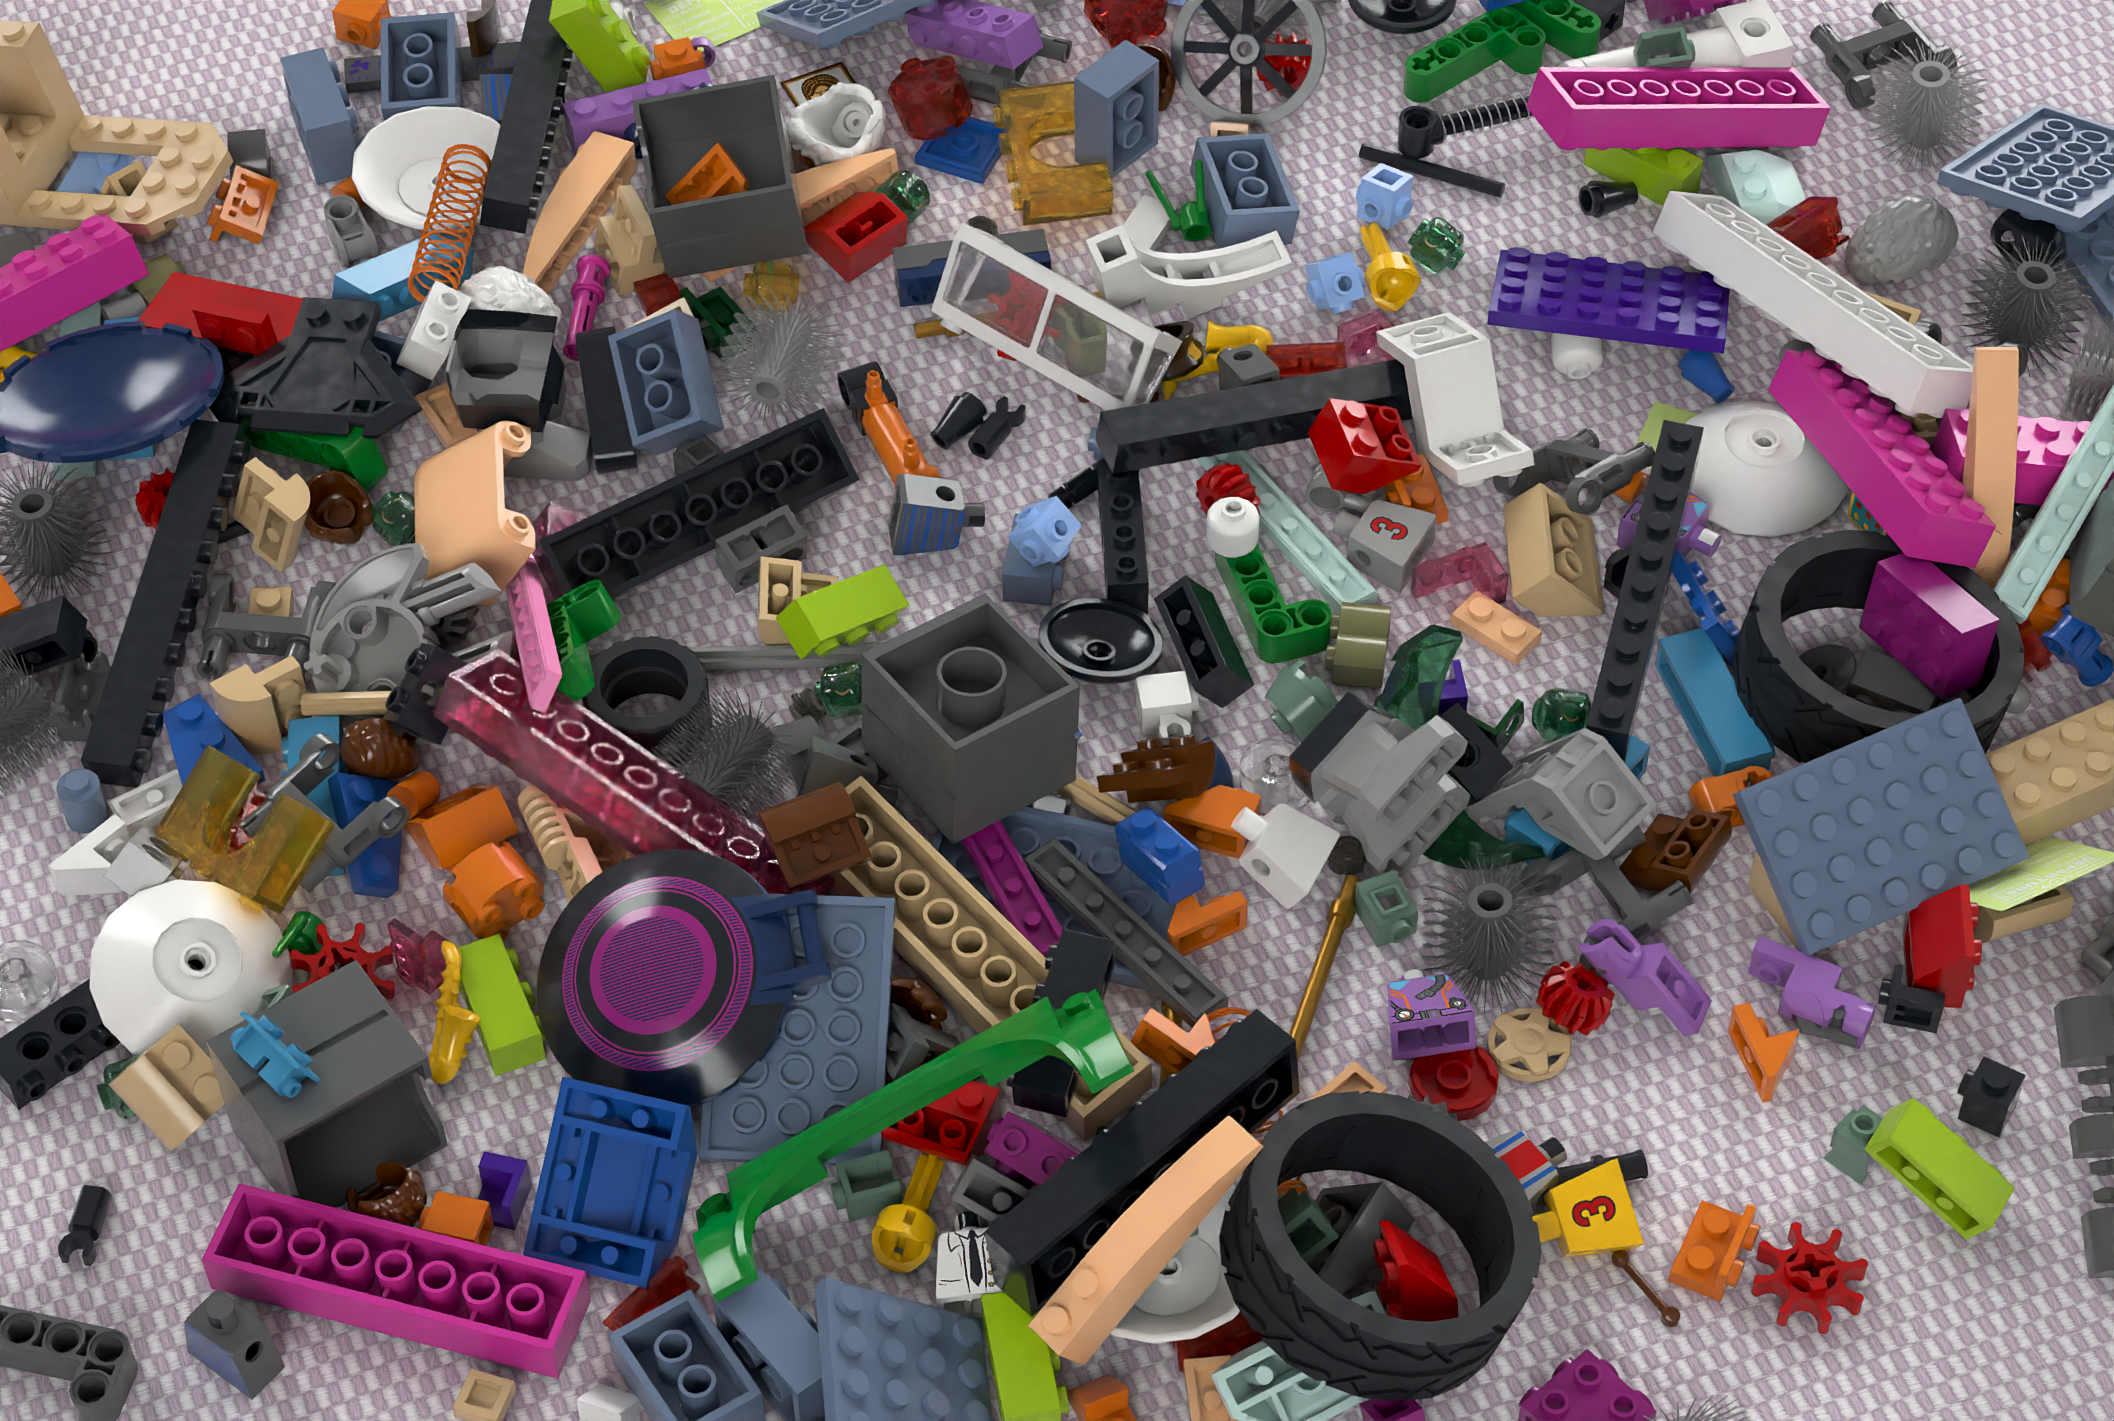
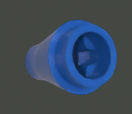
M1690 350L1680 360L1678 367L1682 370L1681 376L1712 397L1716 403L1725 401L1734 392L1735 387L1729 382L1713 352Z

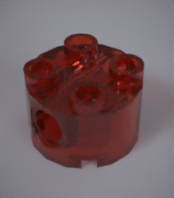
M1085 0L1083 11L1086 19L1109 45L1115 48L1124 40L1136 45L1146 38H1155L1162 34L1167 26L1164 18L1167 14L1168 2L1167 0Z
M951 56L923 61L919 58L906 60L900 67L901 72L891 82L887 90L904 130L913 139L930 140L947 135L945 128L954 124L956 129L959 128L969 118L973 108L966 87Z

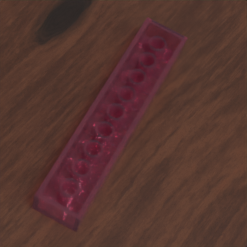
M499 648L447 676L433 716L445 723L453 732L462 735L481 748L486 755L495 758L514 771L519 778L528 781L540 789L552 801L563 805L576 814L584 823L596 828L612 839L620 848L629 851L635 856L670 849L709 853L739 866L758 881L768 894H793L812 890L817 895H830L836 881L831 876L789 892L776 858L772 855L761 828L689 781L687 777L558 689L555 690L545 713L532 709L529 704L521 664Z

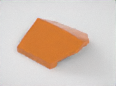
M717 142L665 196L671 205L746 192L749 188V181L723 145Z

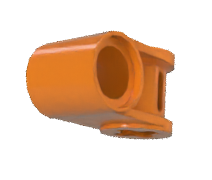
M1750 766L1717 777L1704 778L1690 788L1688 796L1696 810L1729 816L1733 828L1745 824L1733 793L1748 788L1749 778H1751L1750 786L1774 776L1763 767Z

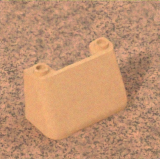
M500 421L427 458L419 466L414 475L415 543H420L424 547L429 559L425 580L433 579L474 562L493 578L501 591H503L536 549L535 531L529 519L521 513L505 509L503 469L513 457H522L529 450L531 445L530 427L516 422ZM499 595L478 604L491 607Z

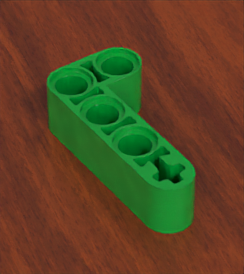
M1526 0L1509 5V7L1518 10L1544 31L1546 36L1545 43L1569 57L1578 59L1598 53L1601 20L1595 13L1574 1Z
M1505 6L1487 11L1407 58L1404 74V95L1413 102H1428L1499 60L1520 74L1537 73L1539 67L1543 65L1545 33L1512 7Z
M241 420L239 424L245 441H248L251 446L267 452L328 467L329 471H341L359 481L367 494L388 473L387 466L374 439L363 438V428L353 427L348 437L253 431L250 429L251 420Z
M1258 543L1253 551L1236 558L1225 557L1215 552V563L1259 659L1271 664L1282 663L1318 654L1327 649L1331 641L1332 610L1330 606L1317 599L1286 605Z
M600 580L583 584L546 605L562 671V677L555 692L563 704H570L582 699L594 688L595 682L587 642L607 632L621 620L622 615Z

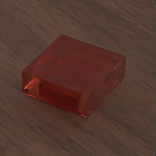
M667 273L633 282L634 292L646 316L680 299V292L673 278L668 279Z

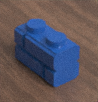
M1145 807L1118 822L1115 826L1117 842L1120 844L1118 849L1121 862L1151 889L1159 892V896L1169 905L1180 902L1201 890L1205 885L1203 870L1200 868L1202 865L1200 851L1151 808Z

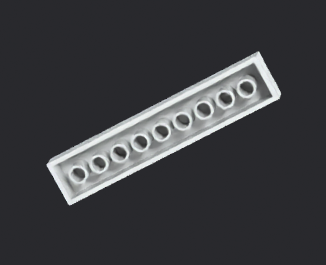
M1669 191L1653 230L1655 235L1665 241L1664 246L1675 253L1684 254L1690 258L1689 264L1691 266L1710 272L1714 275V282L1739 293L1738 298L1741 301L1760 307L1765 311L1763 314L1765 318L1787 326L1790 329L1789 334L1814 345L1816 347L1815 352L1818 355L1837 361L1842 365L1841 370L1845 374L1867 382L1869 384L1868 390L1878 396L1894 401L1896 403L1894 407L1899 412L1916 417L1918 413H1926L1933 417L1942 418L1945 409H1966L1971 397L1973 366L1725 197Z

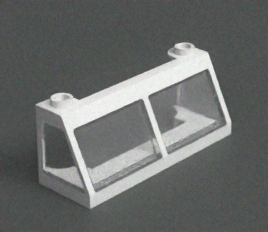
M961 223L954 237L931 310L942 317L940 325L959 335H961L963 330L971 333L1100 406L1104 411L1149 403L1182 343L1181 340L1164 331L1162 333L1149 323L1132 316L1017 252L991 234Z

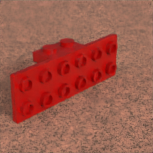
M174 272L164 283L138 321H144L146 328L162 329L166 323L179 325L191 329L193 336L198 339L208 338L217 347L259 355L291 335L303 298Z

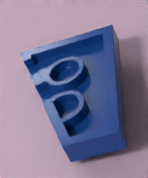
M1679 551L1675 555L1672 573L1690 600L1689 604L1701 620L1700 624L1717 648L1723 651L1724 657L1733 667L1735 642L1740 631L1732 620L1725 623L1721 614L1727 610L1714 590L1707 593L1703 584L1707 583L1709 579L1698 562L1695 560L1689 564Z
M200 694L163 712L191 820L202 816L265 781L263 769Z
M340 772L334 774L327 781L338 827L343 830L372 802L376 801L378 803L386 798L388 791L400 782ZM402 830L389 838L380 836L347 866L353 894L389 898L398 891Z

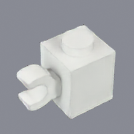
M1177 671L1146 675L1135 679V704L1142 735L1159 733V738H1162L1163 745H1168V736L1170 734L1191 735L1192 712L1199 711L1197 692H1195L1193 687L1188 686L1186 672Z

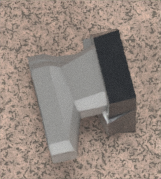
M468 309L456 328L446 367L451 401L463 427L475 428L480 432L505 420L530 427L531 445L529 450L522 457H513L503 469L504 477L579 481L589 475L593 456L590 432L549 422L562 415L567 392L564 376L565 366L553 345L558 316L514 311Z
M1349 691L1289 756V766L1294 783L1314 804L1318 801L1334 823L1347 825L1361 842L1366 859L1380 873L1396 869L1399 877L1404 875L1464 810L1470 798V794L1453 777L1447 774L1451 767L1465 753L1468 741L1447 721L1436 715L1414 730L1398 718L1364 702Z

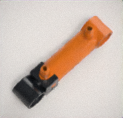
M873 361L838 372L837 382L846 407L849 410L852 409V418L861 435L869 437L894 483V488L898 474L941 478L936 467L933 465L929 466L917 445V441L912 436L898 410L897 396L888 380H885L879 364Z

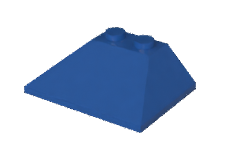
M562 1077L523 1256L586 1271V1274L650 1288L678 1244L698 1151L690 1106Z

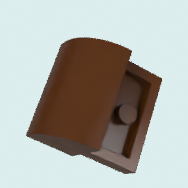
M1184 735L1169 738V745H1163L1162 738L1136 741L1137 749L1122 752V762L1113 764V772L1097 776L1099 793L1126 791L1128 803L1198 797L1207 789L1213 777L1215 767L1213 740L1196 742L1195 735Z
M840 781L756 813L770 851L776 858L789 892L872 859L856 819V810Z
M1691 809L1685 819L1659 813L1644 833L1646 842L1633 848L1619 869L1632 886L1658 891L1659 893L1674 884L1675 881L1680 880L1684 885L1682 888L1686 887L1691 894L1731 838L1732 825L1729 816Z

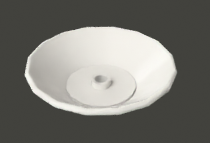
M425 106L395 114L369 130L355 150L352 180L363 202L386 220L416 230H423L435 190V184L438 180V173L441 170L443 156L447 149L457 144L474 145L482 149L492 162L500 124L489 116L461 107ZM460 149V150H455L454 152H456V151H461V150H464V151H472V150ZM457 154L447 161V163L457 160L470 161L479 165L485 172L487 171L485 163L479 157L472 154ZM458 163L449 166L452 171L462 170L475 174L477 177L483 176L478 168L470 164ZM455 173L463 178L474 179V177L468 174ZM449 175L446 176L449 181L455 180L451 178ZM452 183L463 190H474L463 183ZM480 183L472 184L477 189L481 188ZM448 184L444 186L445 190H456ZM449 193L458 199L471 200L468 196L460 193ZM468 193L473 198L478 197L477 193ZM446 194L441 196L443 200H453ZM446 203L459 210H468L465 206L458 203ZM465 203L471 208L476 207L474 203ZM443 204L438 206L440 210H451ZM482 205L480 206V214L477 216V224L480 223ZM444 213L453 219L466 220L455 213ZM462 213L468 218L473 217L472 213ZM441 214L435 216L437 220H448L441 216ZM468 222L459 223L464 227L470 226ZM441 223L451 229L461 228L452 223ZM438 224L432 226L435 230H446Z
M1746 399L1714 405L1685 422V424L1704 427L1699 461L1691 492L1708 503L1710 507L1708 522L1731 532L1763 537H1777L1807 531L1831 517L1849 492L1847 484L1779 403Z
M173 880L138 891L108 916L91 950L89 989L104 1026L132 1054L137 1056L144 1054L178 1023L211 1059L206 1041L244 1021V1018L240 1015L242 1011L253 1015L266 1009L269 1003L263 999V994L268 989L285 984L292 986L293 969L290 967L288 948L278 958L272 956V951L283 938L279 926L252 898L216 882ZM193 959L199 960L204 968L199 971L193 970L189 967L188 962Z
M1232 1184L1198 1226L1199 1233L1187 1239L1110 1333L1111 1335L1151 1344L1193 1339L1233 1320L1238 1315L1240 1310L1234 1303L1223 1274L1227 1273L1226 1267L1221 1265L1219 1243L1225 1210L1230 1211L1228 1201L1236 1188L1235 1185Z

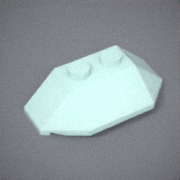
M1760 150L1707 156L1706 162L1719 196L1725 197L1792 244L1797 241L1810 222L1812 212L1791 161Z
M1375 1291L1350 1299L1373 1312L1386 1315ZM1263 1340L1235 1354L1210 1374L1230 1418L1236 1421H1326L1368 1399L1326 1386V1381L1324 1380L1316 1381L1286 1363Z

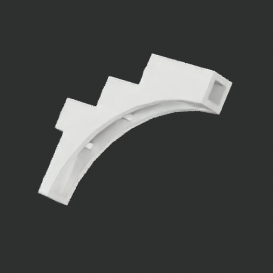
M1123 225L1086 239L1093 279L1102 299L1118 308L1141 299L1148 316L1180 304L1188 320L1222 306V298L1293 269L1292 261L1277 230L1250 241L1225 248L1177 254L1155 252L1138 246L1128 237Z

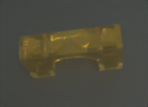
M1074 81L999 90V106H993L995 129L1002 128L1003 133H999L1001 156L1008 155L1009 161H1005L1006 180L1008 184L1014 183L1015 188L1011 189L1013 211H1020L1023 226L1113 215V186L1107 161L1073 166H1054L1038 160L1030 153L1032 147L1045 139L1075 134Z
M208 745L154 833L168 842L165 848L167 852L175 857H182V861L186 863L191 858L190 868L209 879L216 875L213 882L236 892H241L237 900L259 913H261L265 906L281 914L334 828L335 823L312 808L281 793L252 840L238 851L231 853L230 833L234 820L261 775L231 756Z

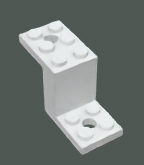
M1450 312L1376 331L1378 346L1404 365L1419 454H1425L1429 463L1462 487L1481 485L1484 483L1485 478L1496 475L1501 477L1515 476L1522 472V468L1535 465L1532 449L1504 430L1491 344L1488 337Z

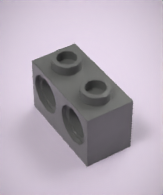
M784 505L716 539V563L735 593L759 582V562L761 556L797 561L806 559L807 535L788 505Z

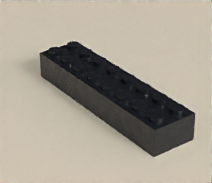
M822 408L538 540L535 543L536 549L532 555L555 600L594 580H600L611 599L614 600L715 552L716 539L784 505H788L793 514L800 512L848 489L859 481V477L825 409Z
M1258 1009L1245 1019H1239L1234 1022L1222 1038L1211 1047L1206 1046L1201 1049L1194 1060L1178 1074L1174 1073L1168 1076L1160 1088L1145 1101L1135 1103L1122 1120L1111 1129L1101 1131L1089 1147L1078 1156L1067 1159L1060 1166L1056 1174L1042 1185L1034 1186L1025 1195L1023 1201L1007 1214L1003 1213L992 1221L989 1228L985 1231L994 1284L1031 1317L1044 1307L1080 1261L1117 1219L1168 1168L1221 1121L1230 1116L1248 1133L1252 1134L1300 1093L1296 1039Z

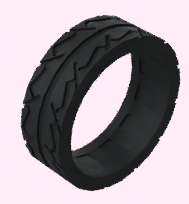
M1843 530L1822 533L1823 537L1816 538L1812 536L1792 544L1773 559L1776 562L1773 567L1768 565L1752 598L1734 648L1732 672L1737 695L1749 717H1753L1755 725L1774 746L1798 763H1807L1920 715L1892 712L1869 706L1840 693L1819 679L1800 660L1788 642L1782 625L1784 621L1792 616L1815 609L1839 607L1864 610L1877 562L1903 553L1888 534L1885 536L1877 531ZM1930 561L2000 619L1980 685L1969 689L1972 701L1964 705L1983 751L1986 754L2023 677L2024 646L2018 624L2005 603L2000 602L1999 595L1977 573L1968 567Z
M1359 1091L1328 1093L1301 1103L1275 1121L1260 1143L1264 1147L1247 1166L1228 1201L1230 1211L1225 1210L1219 1234L1221 1265L1226 1267L1227 1273L1223 1274L1234 1303L1254 1331L1260 1332L1263 1335L1260 1339L1286 1363L1316 1381H1326V1386L1357 1397L1386 1401L1433 1398L1467 1382L1488 1363L1535 1286L1532 1284L1533 1277H1538L1542 1252L1538 1223L1532 1219L1531 1215H1535L1522 1184L1505 1161L1494 1155L1496 1151L1470 1128L1443 1112H1434L1430 1106L1399 1095L1371 1091L1361 1094ZM1340 1170L1360 1172L1385 1179L1413 1193L1438 1212L1456 1232L1469 1253L1478 1278L1480 1307L1458 1318L1427 1322L1402 1320L1373 1312L1345 1298L1321 1280L1300 1257L1286 1233L1278 1208L1277 1187L1283 1182L1305 1173Z

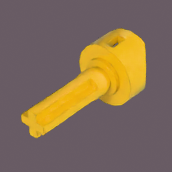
M1372 222L1369 227L1363 225L1359 230L1362 235L1361 239L1372 260L1365 272L1366 285L1378 307L1386 311H1398L1416 292L1421 278L1410 257L1404 253L1391 251L1377 222Z
M922 1153L919 1155L901 1204L883 1208L876 1219L871 1239L874 1256L881 1266L891 1271L900 1273L913 1271L927 1259L937 1237V1227L934 1221L927 1215V1211L945 1165L944 1161L937 1159L938 1156L932 1154L927 1156ZM895 1247L904 1250L902 1256L899 1253L893 1254Z

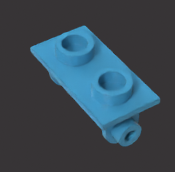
M244 1011L240 1013L249 1024L245 1028L241 1027L233 1032L230 1038L233 1043L232 1049L256 1071L269 1059L270 1061L258 1074L279 1096L295 1097L301 1091V1082L306 1076L317 1083L321 1080L308 1067L313 1060L294 1043L287 1047L280 1040L284 1031L265 1015L257 1020Z

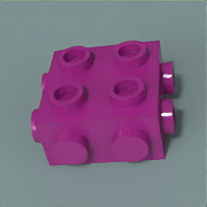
M1007 1112L1004 1118L1000 1117L993 1124L987 1136V1140L990 1143L985 1149L986 1153L997 1159L993 1167L1015 1180L1020 1179L1027 1184L1033 1181L1035 1182L1033 1187L1045 1183L1058 1172L1060 1166L1067 1159L1076 1157L1082 1152L1036 1122L1011 1112Z
M1586 1349L1574 1360L1571 1357L1565 1359L1555 1369L1552 1379L1541 1388L1535 1385L1524 1394L1519 1402L1520 1412L1518 1421H1651L1645 1417L1655 1420L1657 1411L1644 1393L1639 1390H1633L1619 1378L1616 1369L1604 1359L1599 1360L1591 1351Z

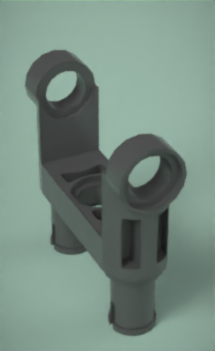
M1885 1V6L1882 2L1879 3L1872 12V18L1883 28L1847 41H1842L1828 23H1823V28L1820 24L1817 25L1810 34L1811 41L1826 55L1827 66L1845 85L1847 99L1856 110L1869 107L1875 103V100L1870 98L1876 95V91L1872 87L1873 82L1870 79L1872 75L1868 71L1879 67L1876 64L1885 65L1891 63L1892 61L1886 57L1895 61L1902 59L1903 57L1894 50L1901 53L1904 57L1910 56L1917 63L1906 46L1908 47L1909 45L1915 57L1917 55L1919 62H1921L1922 57L1920 49L1923 56L1925 52L1926 61L1928 60L1929 49L1930 61L1929 36L1914 20L1904 18L1890 1ZM1932 40L1931 61L1934 60L1936 44ZM1947 45L1937 46L1935 61L1940 53L1937 62L1940 60L1941 63L1950 47ZM1954 52L1943 63L1944 65L1946 63L1949 65L1955 58ZM1957 61L1954 62L1950 67H1948V69L1957 67Z
M1038 28L1044 47L1014 70L994 65L990 73L959 65L944 67L934 80L935 91L943 99L953 102L960 101L963 97H968L999 106L1014 103L1039 111L1045 101L1046 88L1019 81L1032 58L1036 56L1067 63L1072 50V41L1042 34V31ZM945 78L956 81L960 88L950 86L945 81Z
M1585 428L1565 441L1553 440L1533 451L1535 465L1522 468V472L1517 475V480L1511 488L1508 484L1509 477H1501L1499 475L1493 476V485L1499 493L1515 497L1523 494L1540 482L1545 484L1550 480L1566 483L1569 484L1565 495L1567 507L1572 512L1591 515L1599 509L1604 498L1630 484L1634 474L1647 467H1651L1655 451L1647 442H1640L1623 454L1599 449L1600 442L1597 435L1591 429L1587 430ZM1580 461L1584 464L1586 468L1585 471L1583 470ZM1582 488L1587 489V497L1580 506L1578 501L1579 493Z
M224 573L212 574L208 590L210 608L201 633L204 649L200 662L197 665V672L202 677L210 679L214 667V680L222 677L229 652L284 656V659L292 655L301 666L305 681L306 670L304 662L310 659V641L315 620L323 602L336 585V582L318 581L315 587H311L302 618L234 613L236 603H233L235 591L233 576ZM254 632L264 633L270 637L259 636Z
M322 733L313 736L304 744L300 751V761L267 790L265 795L267 800L244 821L238 824L256 844L284 818L287 820L291 818L318 843L319 849L298 869L291 873L296 882L309 894L337 867L341 870L343 867L349 866L380 836L389 838L399 833L408 822L410 815L409 809L394 796H389L378 803L376 801L372 802L342 830L306 796L334 771L332 767L337 763L341 753L340 746L327 734ZM326 750V752L321 756V758L318 759L322 752Z
M1639 825L1604 858L1594 860L1577 849L1572 848L1553 860L1543 857L1531 862L1519 876L1520 881L1533 870L1529 874L1531 876L1521 882L1524 888H1528L1535 882H1546L1527 890L1530 896H1536L1541 892L1555 893L1587 873L1622 921L1618 922V924L1627 928L1639 943L1659 932L1662 927L1661 922L1685 907L1694 904L1687 888H1682L1684 885L1680 880L1675 881L1674 884L1648 900L1644 897L1641 898L1616 866L1615 859L1646 842L1645 835ZM1581 954L1579 962L1582 963L1585 969L1589 971L1594 970L1595 967ZM1595 971V974L1598 977H1602L1599 973Z

